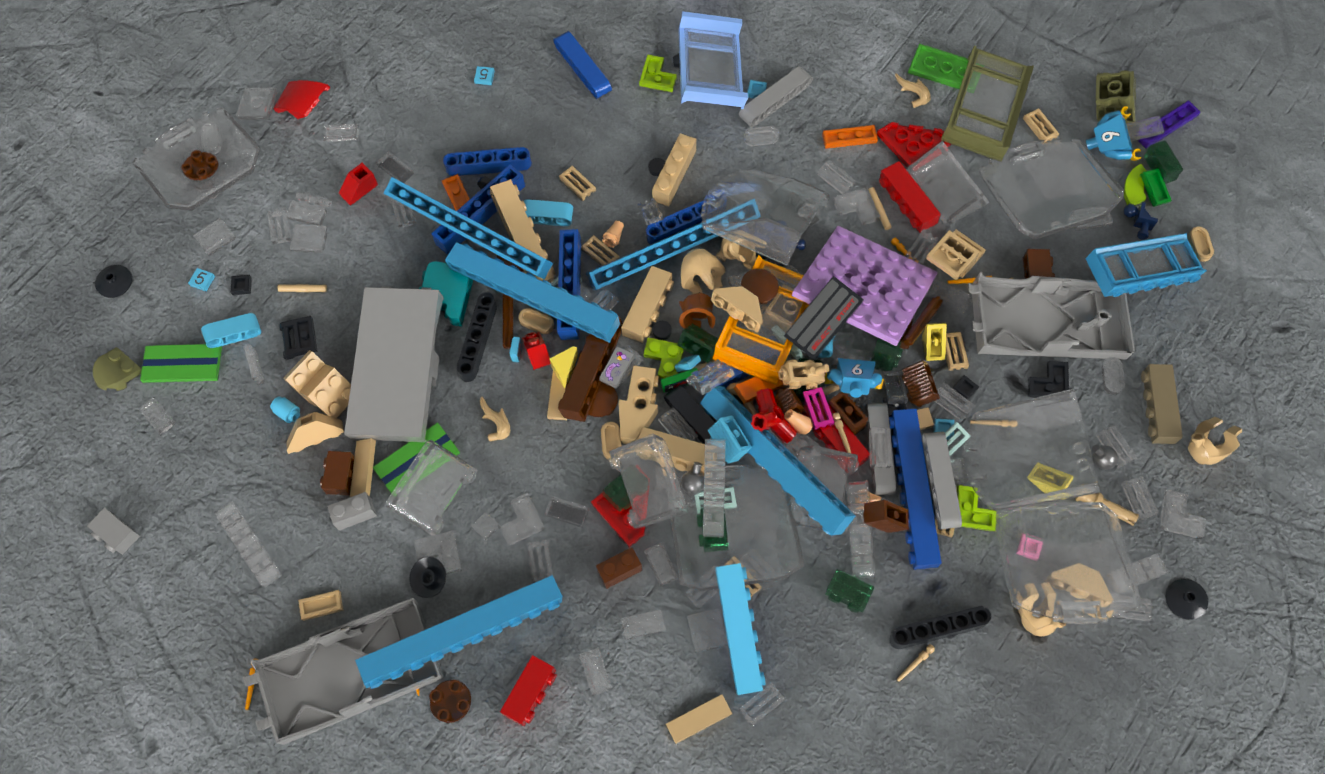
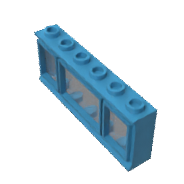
M1187 233L1095 248L1085 258L1104 297L1112 295L1117 297L1123 293L1133 294L1140 290L1149 291L1156 287L1165 288L1173 284L1178 286L1184 282L1194 283L1201 279L1200 276L1207 271L1203 269L1187 239Z

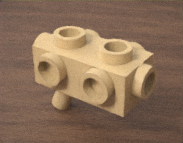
M788 360L786 364L781 366L778 375L779 379L783 380V385H789V389H798L801 386H806V389L811 390L818 388V385L825 382V373L829 372L830 369L827 364L814 363V360L804 362Z

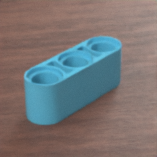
M524 200L527 209L525 212L527 217H531L533 224L571 225L573 205L565 202Z
M253 313L209 323L201 328L208 348L224 346L254 338L261 334L257 317Z

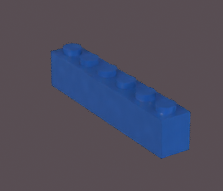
M510 164L457 212L482 225L497 212L490 195V187L511 179L513 185L516 184L520 191L525 187L523 174ZM440 225L431 233L435 244L447 255L456 242L461 244L466 239L443 225Z
M578 229L560 230L558 288H564L573 296H580L581 237ZM557 319V332L561 340L579 339V328Z

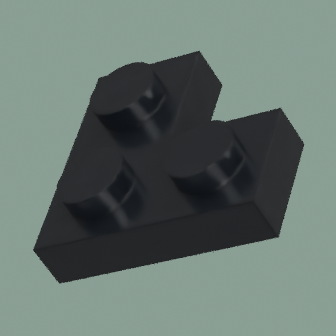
M1048 361L1047 378L1029 377L1028 397L1068 400V362Z

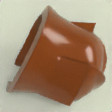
M699 292L687 296L684 301H679L682 309L679 318L681 327L690 332L701 333V321L692 319L693 317L698 319L707 318L709 326L713 329L716 320L712 312L713 302L710 296Z

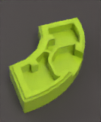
M1142 164L1133 168L1125 180L1123 194L1127 205H1138L1147 198L1144 193V183L1140 176L1142 172L1146 171Z

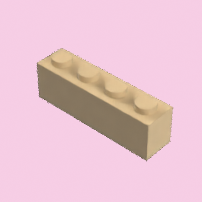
M679 134L652 189L654 202L670 206L695 155L696 138Z
M651 266L621 327L623 336L641 343L650 336L652 331L651 325L659 317V308L665 305L666 294L673 288L672 273Z
M645 427L642 428L635 444L636 457L642 460H650L663 466L675 467L680 471L693 470L694 462H699L702 464L700 472L709 478L718 459L716 447Z

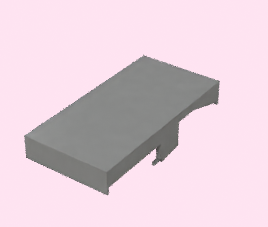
M980 272L972 285L968 283L969 292L972 293L974 312L972 325L973 331L976 332L978 354L1127 360L1135 352L1126 293L1117 297H1113V295L1104 297L1097 281L1031 276L1027 279L986 277L982 275L983 272Z
M382 286L381 288L364 287L344 432L350 439L364 440L372 438L383 441H427L425 436L431 385L436 386L439 356L434 351L436 328L442 301L444 300L439 290H431V288L424 287L422 289L391 288V286Z
M414 598L408 599L312 636L305 643L263 659L250 660L255 668V673L250 676H244L243 680L245 686L259 684L268 715L263 720L255 721L257 730L260 731L271 727L276 743L285 745L443 679L438 661L432 662L430 660L423 663L424 666L414 671L411 669L403 672L401 677L394 680L389 678L383 681V684L379 687L371 689L370 687H365L355 662L356 659L426 630L427 628L418 602Z

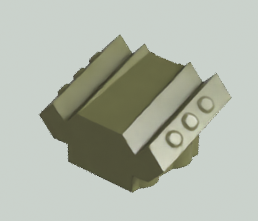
M1124 70L1113 74L1097 73V121H1100L1105 114L1117 110L1120 111L1124 106H1127L1128 109L1124 113H1131V115L1125 120L1126 125H1135L1136 77H1134V71Z

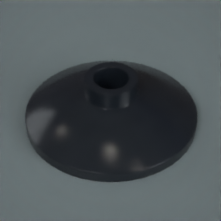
M122 265L108 266L97 275L95 280L96 290L107 298L119 297L130 288L132 274Z
M424 557L413 565L409 577L413 592L422 598H431L441 592L446 582V570L441 561L434 557Z
M1178 579L1172 582L1166 590L1165 597L1169 609L1182 619H1197L1208 608L1206 591L1193 580ZM1187 594L1191 595L1192 601L1187 598Z

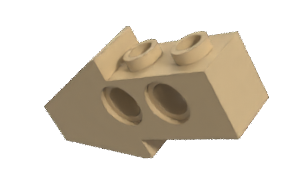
M633 366L627 401L619 400L622 444L635 445L642 428H649L658 414V405H655L656 393H654V388L659 385V376H656L655 368ZM642 386L648 387L646 391H641L639 388ZM638 404L645 405V407L642 409H639L636 406Z

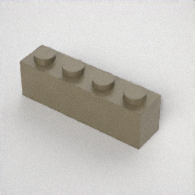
M1149 364L1141 373V381L1144 382L1145 387L1143 397L1147 402L1146 417L1149 418L1148 435L1154 444H1176L1183 435L1173 365Z

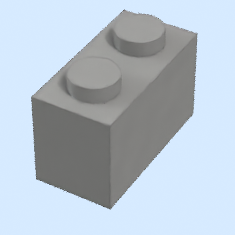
M366 492L327 506L332 523L339 531L377 517L372 499Z
M103 508L87 525L92 530L90 534L98 541L104 540L106 542L104 546L112 553L118 551L123 555L140 537L106 508Z

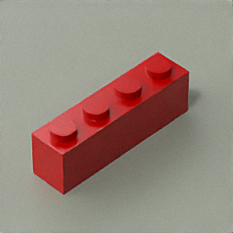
M900 161L881 170L880 185L888 191L890 198L900 207V211L909 218L913 228H916L921 233L938 223L941 213Z
M818 396L817 400L824 420H827L820 397ZM811 401L817 421L820 422L814 403ZM828 404L831 414L833 415L836 412ZM805 405V411H802L801 414L810 418L807 406ZM841 418L840 420L844 425L843 429L852 457L848 456L835 424L831 426L826 425L824 428L819 427L816 430L813 426L812 429L816 438L826 444L827 451L831 455H835L838 459V464L843 470L851 473L868 461L869 451Z

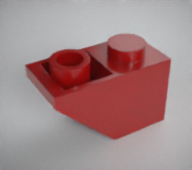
M363 163L359 164L347 174L339 195L351 206L378 185L374 174Z
M540 332L526 334L522 340L533 370L549 365L550 357Z

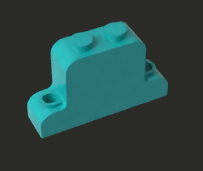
M430 262L427 269L423 271V284L419 289L424 287L431 288V290H439L444 297L441 310L445 311V318H448L452 325L462 327L473 279L449 269L447 263Z

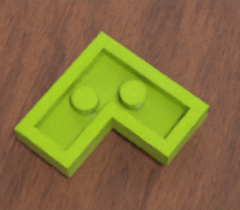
M647 55L639 85L673 92L677 74L662 72L664 57Z
M647 338L643 355L645 358L661 361L658 376L664 379L678 374L674 366L682 360L684 345Z
M962 485L956 486L962 518L961 527L995 531L997 511L977 508L979 488Z

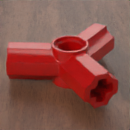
M767 388L756 392V400L760 412L752 416V427L760 431L770 429L783 443L792 441L797 431L784 418L782 410L776 404L773 391Z

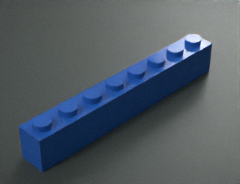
M917 409L893 410L889 417V425L893 432V436H891L892 448H895L896 455H894L895 467L898 466L899 474H897L898 486L901 485L902 491L899 495L900 504L908 509L909 529L905 533L906 543L910 544L911 550L908 553L909 563L913 564V570L938 568L942 562Z

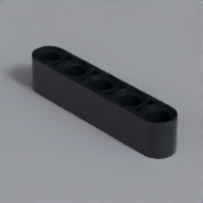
M482 293L477 299L457 363V371L460 378L465 382H471L477 376L496 314L497 306L491 293ZM481 335L479 338L474 339L475 336ZM470 352H476L472 356L468 355ZM465 369H471L469 372L463 373Z
M677 385L663 396L664 400L703 444L717 448V460L722 465H726L727 462L721 457L720 450L711 441V436L707 431L715 422L681 385Z
M978 606L900 626L892 632L889 641L895 649H904L978 630L989 623L991 612L984 606ZM975 614H981L984 617V622L978 621ZM959 618L963 620L964 627H959L956 624L955 619ZM935 624H942L945 631L939 632ZM922 629L925 637L917 636L915 630ZM902 634L905 638V642H898L895 638V635Z

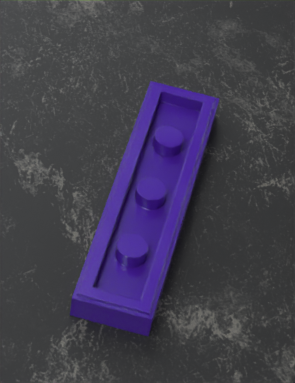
M1188 100L1137 132L1134 137L1147 149L1199 116L1201 112Z

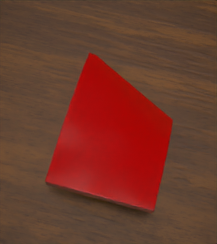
M308 80L288 82L273 109L277 113L288 111L297 119L307 117L320 101V94L328 91L330 86Z

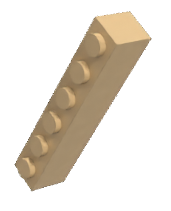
M510 179L491 186L490 195L510 240L548 260L546 250H542L540 246L541 239L539 234L535 233L532 228L534 227L531 217H527L525 212L527 211L526 205L523 200L520 201L517 185H513ZM551 266L545 278L550 283L554 281V276H556L553 266ZM534 275V276L536 277V279H538V280H540V281L544 280V279H542V278H540V277Z

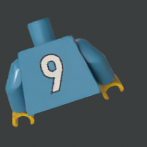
M1124 106L1120 111L1110 112L1103 116L1097 123V127L1094 128L1096 137L1086 140L1088 150L1099 147L1100 153L1117 160L1131 159L1132 161H1137L1142 158L1135 156V152H1140V149L1130 151L1133 147L1125 120L1131 113H1124L1128 109L1127 106Z
M838 358L837 369H832L830 372L825 373L824 384L836 383L839 385L841 392L850 393L852 397L858 398L861 395H868L870 389H882L884 379H882L881 374L874 373L875 362Z

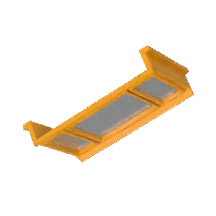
M758 255L752 269H765L771 272L778 281V293L767 304H759L763 322L758 333L748 329L740 320L729 316L715 345L712 359L777 385L779 370L785 364L793 346V343L786 339L784 335L809 304L792 296L794 289L804 275L765 261Z

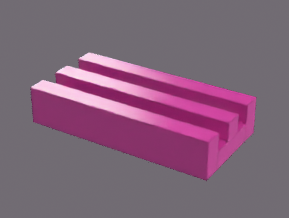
M822 387L803 392V398L814 429L824 428L826 425H834V420ZM817 393L819 394L827 420H824V417L822 415L818 400L815 395ZM809 395L812 397L820 422L817 421Z

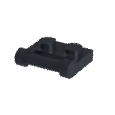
M311 316L284 321L279 324L283 336L284 359L290 360L296 356L305 355L309 350L313 353L318 352L314 323ZM294 328L296 348H292L290 330Z

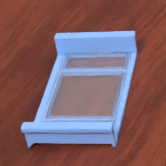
M682 11L678 29L681 103L694 101L736 106L744 109L746 100H748V93L743 92L739 43L742 19Z

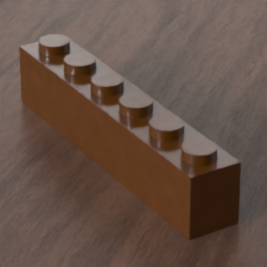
M619 315L620 325L610 343L594 335H587L584 348L579 354V360L572 370L571 379L566 384L565 393L558 404V409L564 418L585 422L601 383L599 378L610 360L622 332L621 327L623 323Z

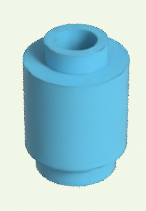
M276 397L270 405L272 412L287 423L295 422L300 416V408L285 397Z

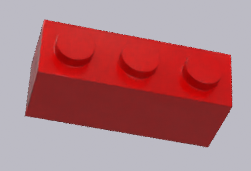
M532 655L501 708L500 713L525 727L526 723L530 724L535 716V707L537 704L540 705L546 696L544 691L556 679L555 667Z

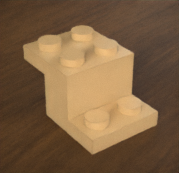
M957 229L954 232L949 230L929 252L926 259L957 280L959 277L963 278L986 250Z
M310 350L283 378L307 402L318 407L327 416L337 418L348 406L351 384L334 367L325 364Z

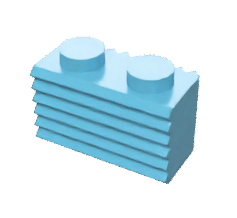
M732 415L721 417L707 430L711 436V441L717 445L721 452V457L727 463L739 461L752 448Z

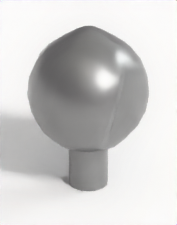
M1099 445L1092 447L1094 452L1093 462L1098 468L1107 470L1116 465L1118 455L1115 449L1110 446L1100 447Z
M694 462L693 470L688 471L682 478V488L689 495L701 493L706 485L705 477L700 472L702 464L699 462Z

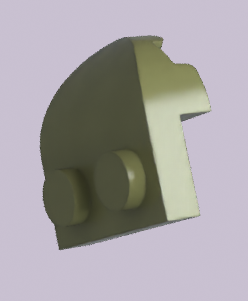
M116 347L95 361L93 377L99 388L120 391L127 388L126 383L140 375L142 369Z

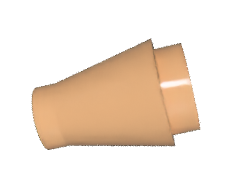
M615 221L603 234L602 241L606 246L614 248L619 244L624 224L620 221Z
M792 409L786 411L784 418L798 434L806 435L811 431L813 423L809 417Z

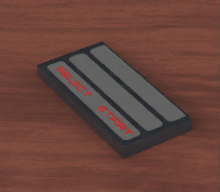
M833 276L785 333L784 337L812 360H815L864 302V299Z

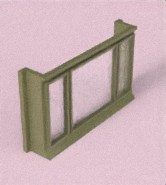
M974 46L967 60L969 61L941 140L1001 162L1010 147L1034 65L1025 66L977 49V46Z

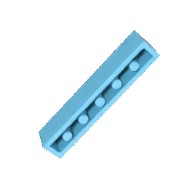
M741 563L715 567L736 694L741 695L763 691L762 685H766L763 672L760 673L758 665L762 664L760 651H756L755 643L758 642L757 631L752 630L751 624L754 621L753 609L748 607V601L751 600L749 588H745L744 580L747 579L746 568L742 567Z

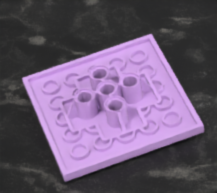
M837 226L794 289L792 296L810 305L834 276L864 299V302L849 318L847 323L897 346L938 272Z

